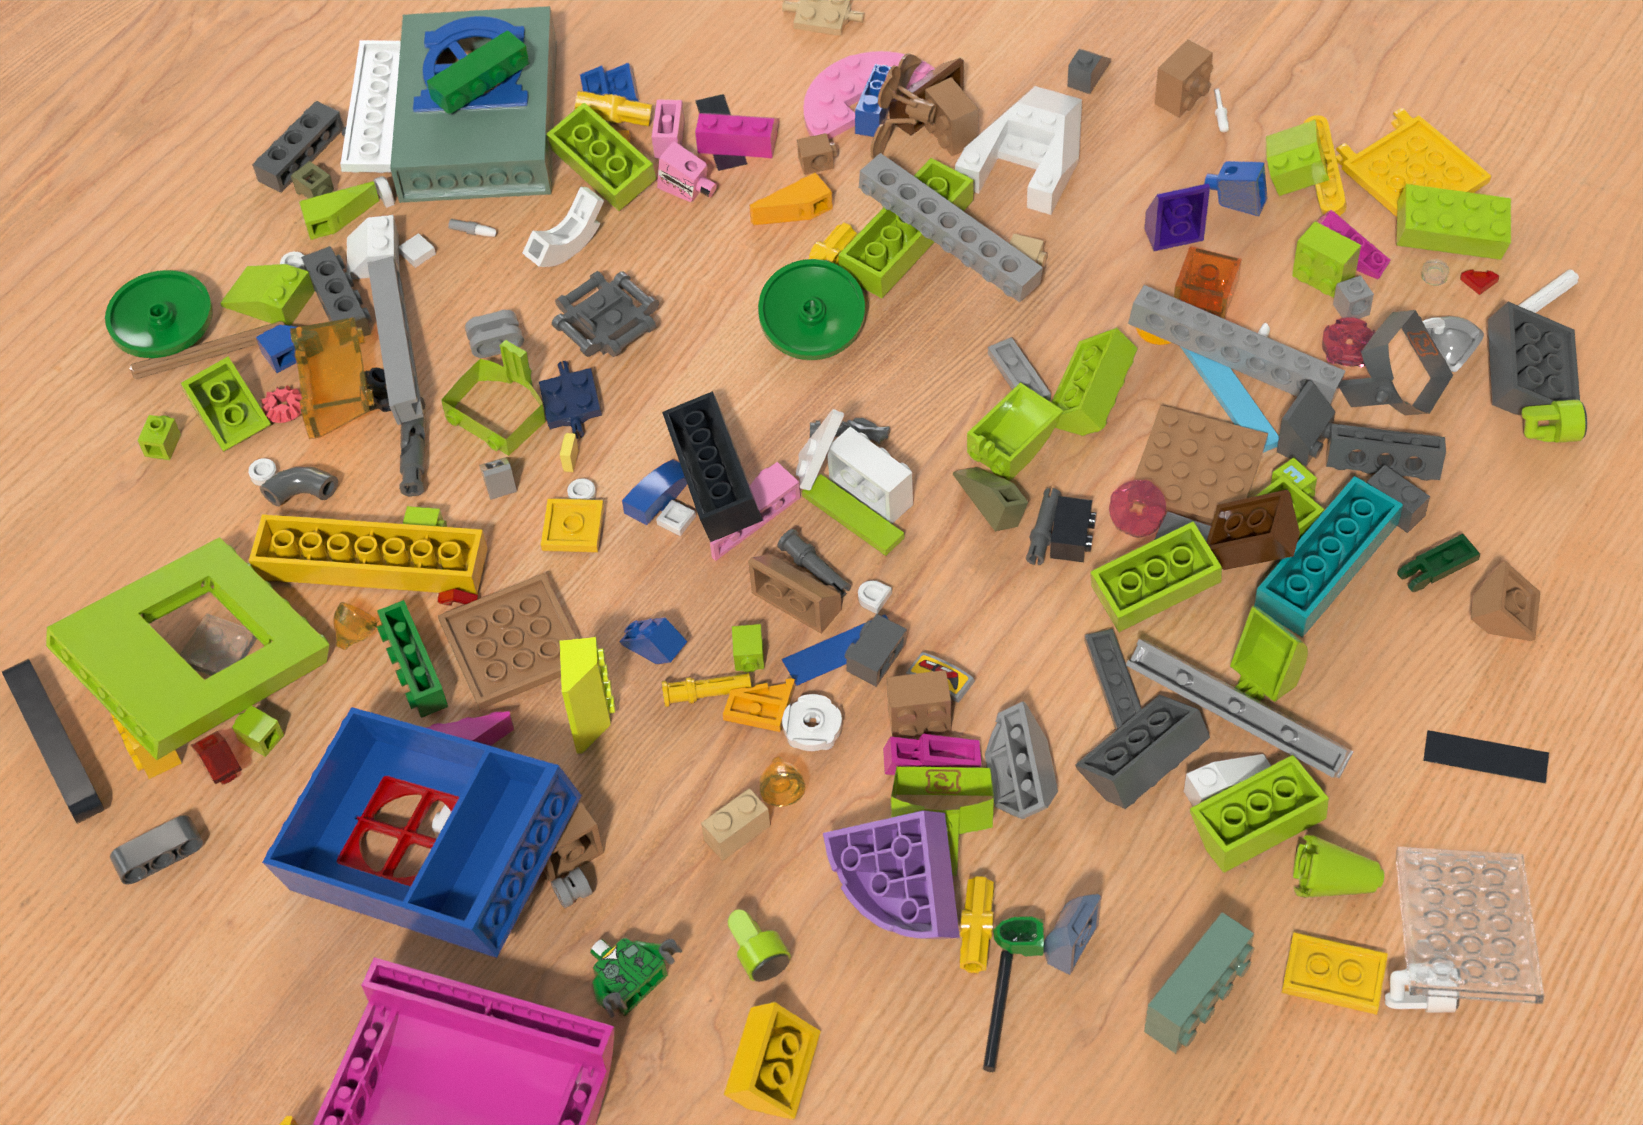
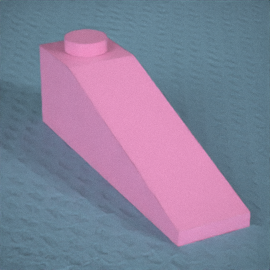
M778 462L769 468L763 469L750 485L763 521L710 542L711 555L715 561L800 499L799 481Z

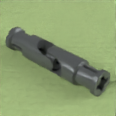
M421 397L422 408L424 410L425 402L424 399ZM424 417L401 424L400 473L402 474V482L399 485V489L403 495L409 497L419 496L424 492L422 482L425 467Z

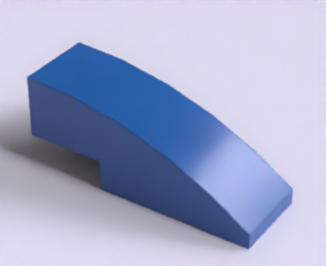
M672 459L644 477L622 500L624 514L648 525L659 510L663 511L670 501L675 500L686 487L687 482L680 463Z

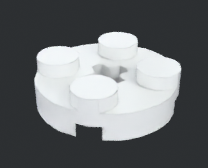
M808 694L799 697L798 701L793 703L791 707L790 704L786 707L782 717L783 731L789 745L805 751L831 749L842 730L840 710L831 704L830 699L818 694ZM810 718H816V723H819V725L808 727L804 723L810 722Z

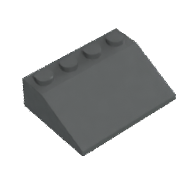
M1509 301L1488 318L1493 406L1516 415H1522V409L1528 406L1551 405L1553 401L1580 400L1574 329Z

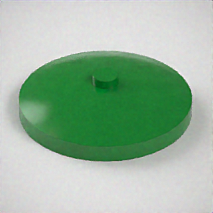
M819 259L795 261L777 270L765 283L758 302L760 326L768 341L776 349L788 356L801 360L829 358L849 347L859 335L865 318L864 295L856 279L847 270L835 263Z
M174 270L153 271L130 280L116 291L106 308L105 324L112 341L122 351L140 358H162L189 348L203 336L212 320L213 305L206 287L194 276Z

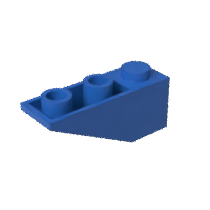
M874 65L855 109V134L874 137L879 125L885 124L889 106L887 109L880 108L878 95L891 67L887 65Z

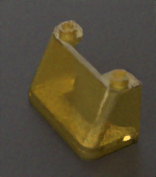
M355 318L290 328L291 340L296 350L295 359L298 366L302 396L301 401H299L309 440L321 438L370 412V406L375 404L372 389H367L360 346V344L365 343L362 327L357 328Z

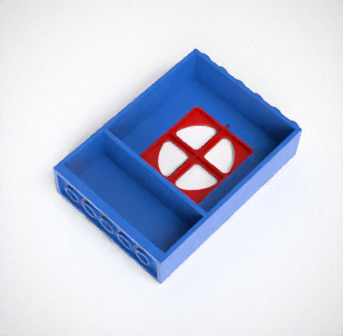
M351 707L347 716L341 722L340 728L332 742L328 745L317 768L313 771L305 789L298 797L290 815L283 823L278 836L268 849L262 863L290 891L497 958L582 795L559 765ZM404 796H422L405 827L401 828L374 820L375 813L385 804ZM434 801H441L449 808L451 813L438 837L433 838L418 833V828ZM367 831H374L398 839L381 871L371 869L363 857L361 840ZM416 844L431 849L417 875L402 878L393 877L399 862L410 845Z

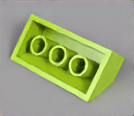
M1118 328L1079 341L1051 403L1063 410L1055 428L1084 436L1093 432H1099L1105 427L1106 419L1116 403L1117 394L1124 385L1125 376L1133 364V358L1138 349Z
M1292 755L1190 808V813L1206 851L1221 871L1225 873L1327 819L1329 798L1295 756Z

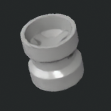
M579 867L571 870L567 877H558L551 881V886L564 909L573 905L574 900L579 897L584 899L592 894L589 883Z

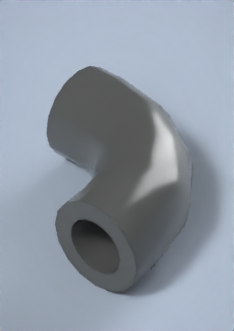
M296 466L275 474L260 486V491L270 503L278 507L290 497L301 493L314 495L320 500H327L336 491L338 479L333 474L316 467Z

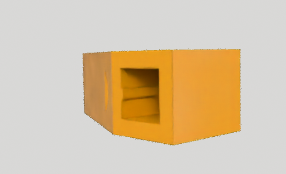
M813 173L750 204L751 223L753 225L811 220L833 209L832 191L816 173Z

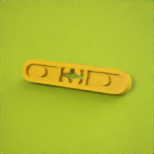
M1314 115L1307 118L1304 123L1313 120L1317 122L1329 176L1328 181L1315 184L1320 209L1323 215L1332 210L1338 216H1341L1347 209V203L1329 124L1324 116Z

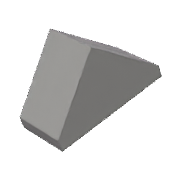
M506 457L479 465L490 500L517 492L512 469Z

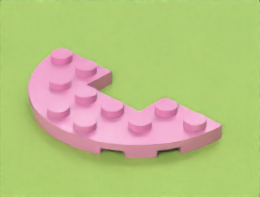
M879 51L850 55L823 70L809 86L804 99V119L808 134L815 136L827 133L830 140L855 126V113L849 106L859 101L874 65L898 66L905 54ZM922 61L912 74L906 89H909L913 83H917L929 71L935 68Z

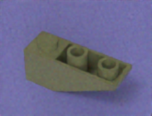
M978 467L953 472V476L995 532L1019 526L1028 501L1014 483Z

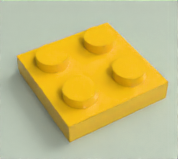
M547 499L541 538L542 551L598 553L604 512L603 500Z

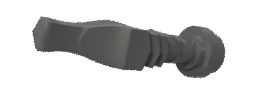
M854 418L853 421H843L835 437H839L851 427L858 433L865 434L869 440H874L880 444L884 439L888 438L890 427H878L864 418ZM820 420L810 422V438L821 425Z

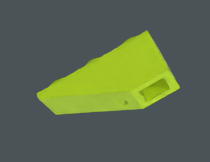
M372 181L299 201L310 240L337 233L379 202L375 183Z

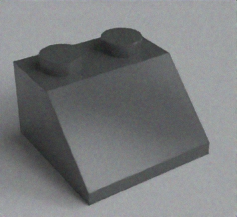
M1308 381L1282 418L1277 453L1289 459L1295 458L1304 466H1307L1312 458L1316 459L1320 455L1324 440L1329 439L1331 424H1334L1336 413L1313 382Z

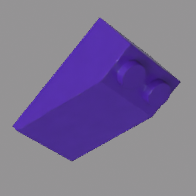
M1209 184L1165 192L1155 196L1146 210L1144 226L1153 251L1204 241L1210 192Z

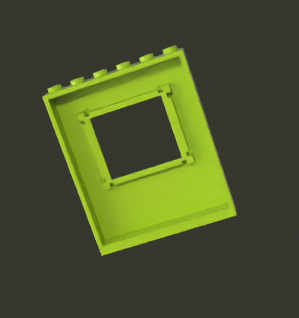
M220 537L48 626L46 634V647L156 760L327 663L330 645L322 634H318L310 626L305 617L300 616L285 598H282L273 590L268 581L263 580L254 571L253 567L240 558L235 549L227 545ZM210 592L264 647L204 680L149 624Z

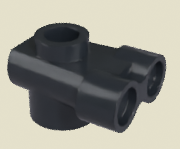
M375 367L370 371H364L361 374L363 386L361 399L364 409L367 411L380 409L382 412L391 411L384 370Z

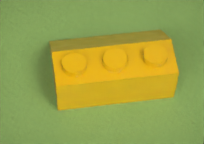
M776 1002L751 1007L723 1095L746 1109L790 1120L795 1119L821 1031Z

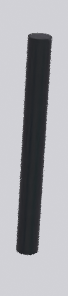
M1006 950L1002 951L1000 956L983 1070L987 1072H995L1014 955Z

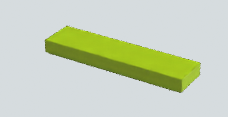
M822 474L816 477L811 490H802L803 498L885 556L905 539L904 532Z

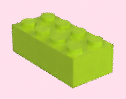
M585 102L546 134L551 150L618 211L656 180L653 163Z
M1406 184L1397 201V246L1501 260L1511 244V198Z
M1191 522L1091 571V587L1117 631L1121 632L1221 583L1222 567L1195 523Z

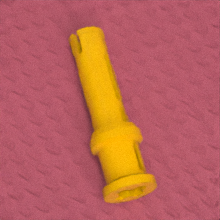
M749 673L694 681V678L691 679V677L686 678L685 681L674 683L661 681L665 707H669L672 703L686 701L689 704H693L700 698L729 695L733 689L751 688Z

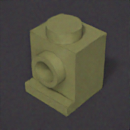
M310 161L291 175L296 193L298 195L302 194L308 199L331 193L334 190L330 175Z

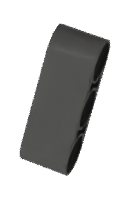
M186 815L179 816L117 847L111 852L110 860L121 882L127 885L134 884L194 854L202 847L203 840L191 817Z

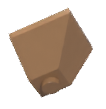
M1503 562L1474 594L1471 620L1488 634L1533 641L1536 638L1540 591L1507 562Z

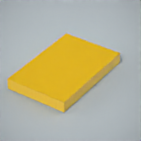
M1293 932L1281 993L1377 1015L1388 953Z

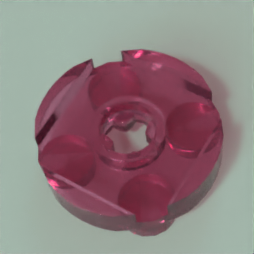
M1345 317L1336 320V324L1330 327L1328 325L1323 333L1322 349L1326 354V360L1332 364L1364 367L1365 363L1361 351L1372 338L1375 330L1373 329L1372 332L1367 327V323L1361 319ZM1347 339H1352V342L1354 344L1349 345L1345 342L1347 341Z
M1148 480L1129 481L1122 484L1111 494L1109 513L1114 526L1119 531L1132 537L1141 538L1149 536L1159 529L1166 515V502L1162 492L1152 482ZM1136 502L1146 506L1142 509L1143 514L1138 516L1136 512H1130L1133 503Z

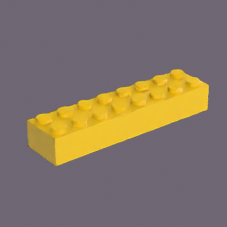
M262 514L249 557V563L254 571L263 580L435 593L457 589L477 595L487 554V545L482 529Z

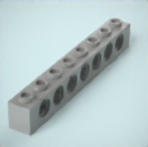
M883 154L877 155L860 170L859 188L864 194L873 197L885 209L894 212L906 224L915 227L924 237L936 242L945 252L957 257L966 267H971L982 275L986 281L992 282L999 287L1007 296L1021 302L1040 284L1042 266Z
M1146 285L1142 287L1133 302L1128 324L1297 397L1308 381L1316 385L1330 405L1339 391V385L1343 380L1345 370Z

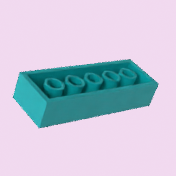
M1354 476L1299 539L1294 556L1283 558L1257 588L1254 606L1259 607L1275 621L1303 638L1397 527L1403 504Z

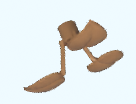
M913 54L903 55L898 66L893 65L890 68L878 95V104L883 109L888 108L892 97L907 104L905 113L910 118L887 119L885 124L879 125L871 143L870 153L872 160L880 153H884L892 124L912 123L916 125L917 120L930 124L934 119L936 104L927 102L906 89L912 74L922 63ZM904 93L912 99L909 100L900 95Z

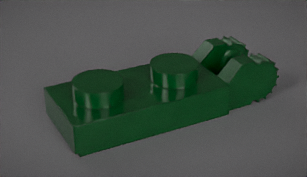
M1460 534L1417 556L1415 560L1400 568L1397 575L1402 580H1405L1421 570L1423 574L1413 579L1408 585L1411 592H1418L1424 589L1430 582L1432 584L1478 561L1481 554L1464 534Z

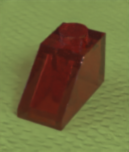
M218 731L191 745L215 785L219 782L222 785L231 782L237 778L236 773L242 770L226 739Z

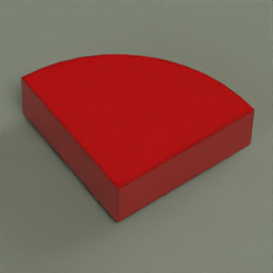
M1470 269L1461 273L1460 280L1480 295L1499 281L1500 276L1489 270L1482 272Z
M451 589L438 593L437 602L447 606H451L452 602L466 605L478 600V595Z

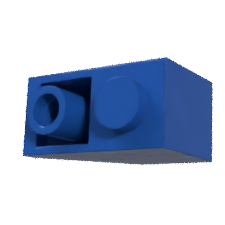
M665 617L633 621L626 627L624 631L626 634L619 641L624 647L655 664L671 663L687 643L686 639Z

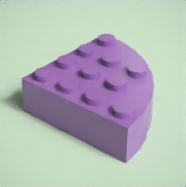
M920 811L823 833L826 853L832 871L837 872L842 883V891L863 916L880 928L907 937L939 940L960 938L945 813Z

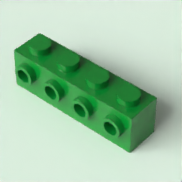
M510 31L503 32L428 79L427 85L431 99L450 115L529 65L526 45Z
M403 600L377 610L382 624L377 626L382 642L388 641L391 646L386 648L392 665L395 663L399 665L400 669L395 672L401 687L408 686L409 692H406L405 695L410 708H417L421 718L447 708L448 704L443 688L405 601Z

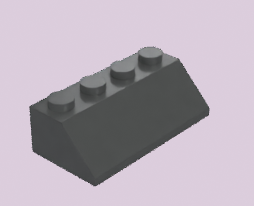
M1159 695L1076 763L1075 766L1106 801L1126 809L1134 804L1151 787L1155 786L1166 774L1175 769L1192 752L1198 750L1210 738V735L1199 709Z

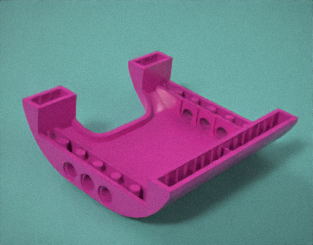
M374 957L361 985L368 1004L313 1125H595L610 1071L614 1044V1026Z

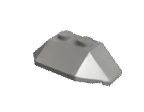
M1022 701L997 714L995 721L997 724L991 733L985 752L987 768L991 769L995 807L1017 818L1025 819L1047 809L1058 793L1047 738L1027 704Z

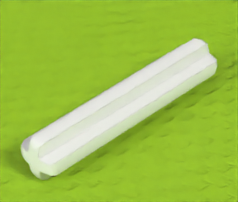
M1573 270L1566 271L1518 306L1534 313L1538 312L1577 284L1579 279L1578 273H1575Z

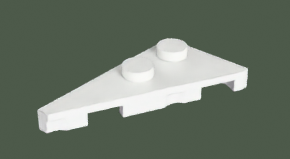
M832 409L799 452L796 475L799 476L800 488L811 490L844 417L843 412Z

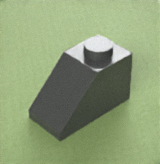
M1079 49L1068 65L1067 87L1091 94L1111 63V58Z

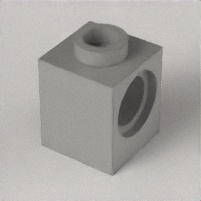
M1360 275L1336 285L1333 306L1344 322L1349 323L1370 315L1374 294Z

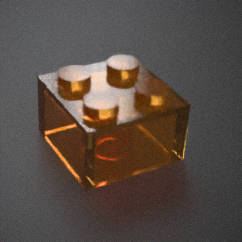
M1190 247L1175 284L1174 298L1225 319L1239 282L1242 259Z

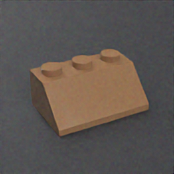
M768 554L752 557L748 561L752 594L822 634L841 611V596L834 587L830 585L825 586L818 582L808 572H801L792 567L787 560L778 559Z

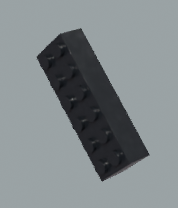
M713 391L663 411L662 414L699 519L710 542L763 521L724 415Z

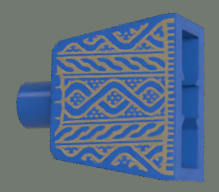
M1227 161L1223 164L1218 175L1210 173L1206 175L1204 184H1209L1210 190L1218 191V200L1221 206L1260 216L1268 199L1265 165L1263 162Z

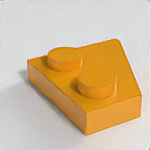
M785 679L784 684L769 687L768 683L755 685L752 688L743 687L731 690L723 711V720L780 732L783 725L782 717L784 711L790 704L795 688V679Z

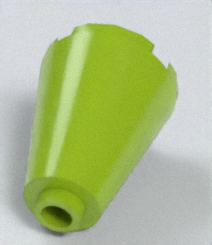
M1310 835L1303 837L1307 842L1306 845L1299 844L1293 869V878L1299 879V887H1294V892L1297 896L1311 898L1375 893L1377 888L1382 887L1384 870L1380 869L1378 862L1318 837Z

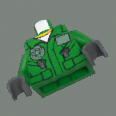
M623 938L614 947H611L603 939L597 941L590 951L591 955L598 960L593 966L595 977L592 981L597 1004L607 1010L611 1018L615 1016L613 1011L617 1008L626 1016L668 976L663 960H666L670 965L673 964L675 960L672 955L677 952L681 953L682 949L673 939L657 944L638 940L632 942L627 938Z

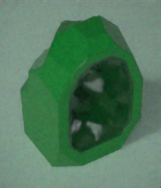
M1012 917L1002 921L993 930L995 942L1011 954L1043 956V919Z

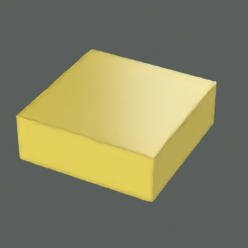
M571 433L564 435L560 451L564 472H574L579 451L576 435Z

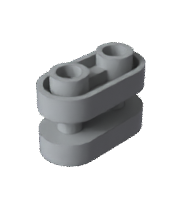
M500 310L476 316L465 324L467 338L470 340L469 345L472 354L478 358H487L501 354L499 345L505 340L517 347H521L524 342L517 316L511 310Z

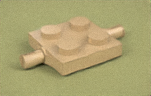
M784 0L782 4V11L796 12L793 22L794 29L841 36L844 26L849 20L863 23L865 16L864 12L851 11L852 0H799L798 2Z

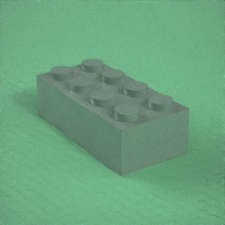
M1222 912L1148 1004L1144 1032L1175 1054L1182 1045L1188 1047L1197 1034L1195 1030L1201 1022L1206 1024L1215 1011V1007H1213L1219 998L1224 1001L1232 991L1234 986L1232 982L1237 975L1242 978L1250 968L1252 962L1249 958L1255 949L1252 946L1254 933Z

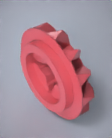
M288 385L284 389L276 386L274 392H267L266 398L261 400L262 411L268 420L275 423H285L294 420L302 413L305 406L304 397L297 388L291 389ZM277 401H287L288 406L283 404L278 406Z

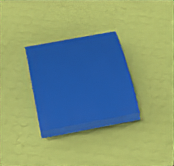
M629 63L609 71H605L603 66H599L580 74L582 89L585 92L599 95L612 94L626 97V100L639 102L633 69Z

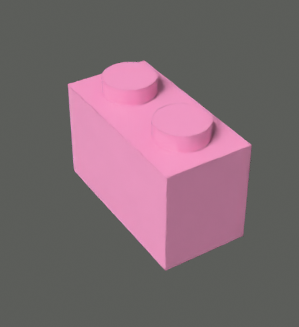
M657 100L652 131L655 158H660L673 141L680 146L682 145L685 122L682 100Z

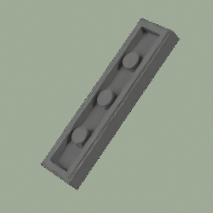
M1109 629L1086 634L1084 641L1115 730H1118L1142 709L1114 631Z

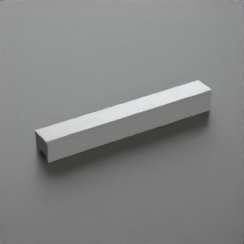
M393 256L367 263L389 406L397 425H400L404 422L422 418L424 414L401 276L399 271L396 272Z
M1145 639L1138 640V646L1131 659L1127 661L1126 666L1286 753L1294 755L1299 760L1333 778L1341 777L1354 751Z

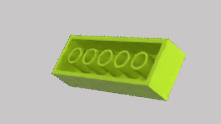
M930 158L914 175L915 178L962 211L973 201V179L933 158ZM883 207L839 253V266L847 270L856 279L861 288L883 298L931 247L934 241L924 237L915 227L906 224L894 212Z

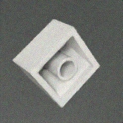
M394 215L369 217L347 237V272H349L352 279L370 278L367 262H374L393 256L396 272L399 271V234Z

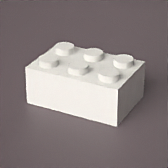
M851 427L831 443L827 452L830 481L891 524L913 506L912 472L906 464L896 461L884 448L877 447L870 442L865 434L858 433Z

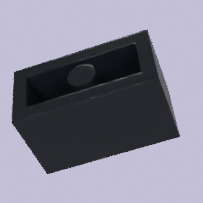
M1058 496L1050 543V558L1084 563L1085 552H1091L1093 535H1088L1089 528L1095 529L1097 512H1092V500Z

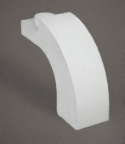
M580 187L563 221L547 231H532L523 254L539 267H552L566 262L581 251L597 231L600 223L596 220V217L604 200L588 187Z

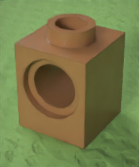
M827 133L797 139L798 158L804 175L834 169L833 158L837 157L834 142H829Z

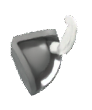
M1447 316L1422 321L1443 358L1446 360L1451 372H1456L1462 367L1484 337V333L1479 327L1464 318Z

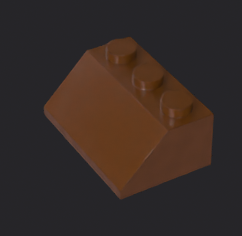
M958 58L942 63L934 70L929 71L917 83H913L907 90L925 100V89L952 78L964 92V60ZM904 93L900 95L906 99H912ZM893 98L889 104V119L910 118L905 113L907 104ZM918 120L916 125L912 123L895 124L910 136L925 126L924 122Z
M1282 490L1217 505L1206 542L1223 570L1294 556L1300 531L1290 492Z

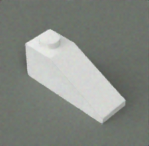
M1264 754L1212 762L1186 774L1184 793L1194 807L1267 769L1271 765Z

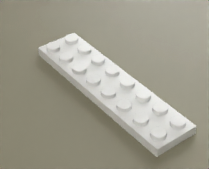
M360 40L341 157L342 172H391L390 163L401 41Z

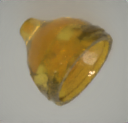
M341 602L334 613L333 625L336 632V646L346 650L351 645L364 641L376 629L379 621L364 610Z
M775 757L772 763L760 775L759 791L766 803L782 807L799 801L805 794L806 784L800 770L796 766L784 761L782 757Z

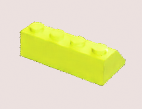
M596 637L560 641L562 695L577 754L583 753L611 725L610 714L615 713L614 695L612 696L608 666L605 664L604 648L598 649Z

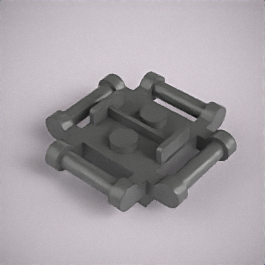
M596 271L590 275L589 280L566 296L561 295L555 299L557 307L564 314L556 315L552 320V326L557 331L565 333L575 342L586 357H590L598 351L603 355L609 353L612 357H615L621 353V349L646 331L650 333L656 328L655 321L649 315L657 310L659 301L653 296H648L630 280V276L624 271L616 274L614 280L610 283L605 280L599 271ZM597 287L599 289L575 307L571 305ZM622 289H625L642 305L638 308L635 305H633L631 297L628 296Z

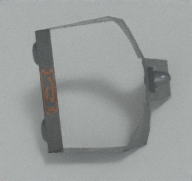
M1417 311L1392 312L1361 351L1363 361L1371 378L1342 380L1339 388L1350 407L1389 404L1403 415L1430 414L1453 377V373ZM1401 328L1431 378L1413 405L1401 399L1393 384L1394 376L1389 358V342Z

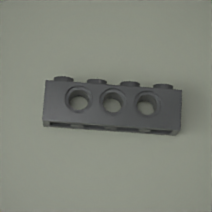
M315 101L252 164L258 182L282 193L293 182L291 175L309 161L312 162L342 132L344 126L340 112Z
M331 246L302 256L304 268L309 272L315 293L340 344L344 345L370 335L371 332L368 323L372 322L370 314L366 307L361 308L360 305L363 304L358 290H352L351 287H354V283L349 272H343L345 265L340 254L335 255Z
M1331 424L1326 451V467H1333L1337 470H1358L1372 474L1377 473L1386 465L1401 477H1415L1425 481L1431 479L1440 480L1446 455L1445 437Z

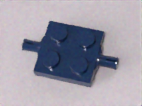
M560 361L557 364L560 376L539 382L549 429L571 426L572 434H575L576 439H579L578 433L580 438L584 436L582 423L588 419L602 416L594 376L591 368L570 373L569 363L563 361V368Z

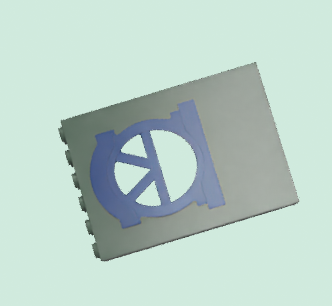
M550 6L403 14L390 163L399 203L551 194L553 151L546 134L554 128L557 42ZM507 30L526 45L529 65L505 79L495 89L478 96L450 115L431 99L427 80L452 65L435 64L442 52L452 51L457 59L460 60L467 56L464 51L476 50Z

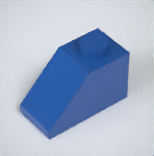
M278 325L256 337L262 355L276 374L323 349L319 334L313 328Z

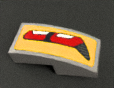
M924 652L920 654L906 672L907 675L946 670L950 698L956 702H960L975 682L972 676L958 667Z

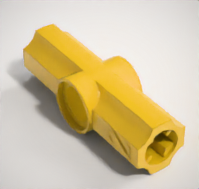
M578 91L575 109L585 102L605 121L616 123L629 122L649 126L653 104L626 100V97L612 94L599 95Z
M847 223L838 224L824 242L818 241L814 244L810 251L809 259L825 260L839 265V253L857 236V232Z
M980 876L967 880L965 909H962L960 937L962 938V944L960 947L959 963L960 969H964L968 973H979L987 970L989 940H992L994 881Z

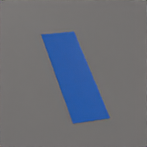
M864 624L783 658L782 661L792 679H795L796 686L847 664L845 653L851 643L856 644L859 640Z

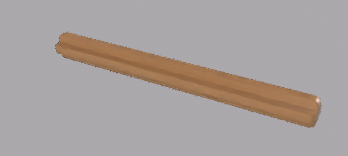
M283 321L275 322L192 346L174 355L133 363L130 365V370L134 379H139L257 345V336L278 325L285 324Z

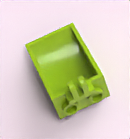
M1020 382L967 433V453L973 460L980 461L989 467L995 475L1002 476L1010 482L1041 450L1056 427L1063 410Z
M1252 606L1230 667L1241 675L1239 684L1235 686L1236 689L1242 692L1247 690V695L1260 701L1266 695L1276 702L1297 686L1307 661L1308 649L1300 639L1259 607Z

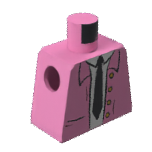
M674 141L659 158L657 188L692 202L699 193L710 198L714 194L717 184L706 178L707 164Z

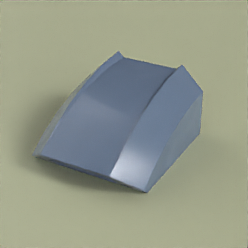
M1099 894L1077 897L1063 907L1059 920L1052 932L1044 940V955L1048 965L1071 975L1076 963L1099 925L1101 896Z

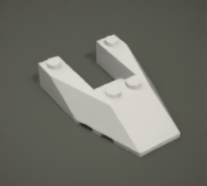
M1037 86L1033 87L964 148L955 165V170L973 179V192L979 193L998 158L1037 169L1027 187V208L1051 215L1079 162L1082 99Z

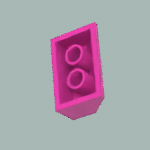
M700 113L695 130L697 152L702 154L773 158L780 120L773 117Z

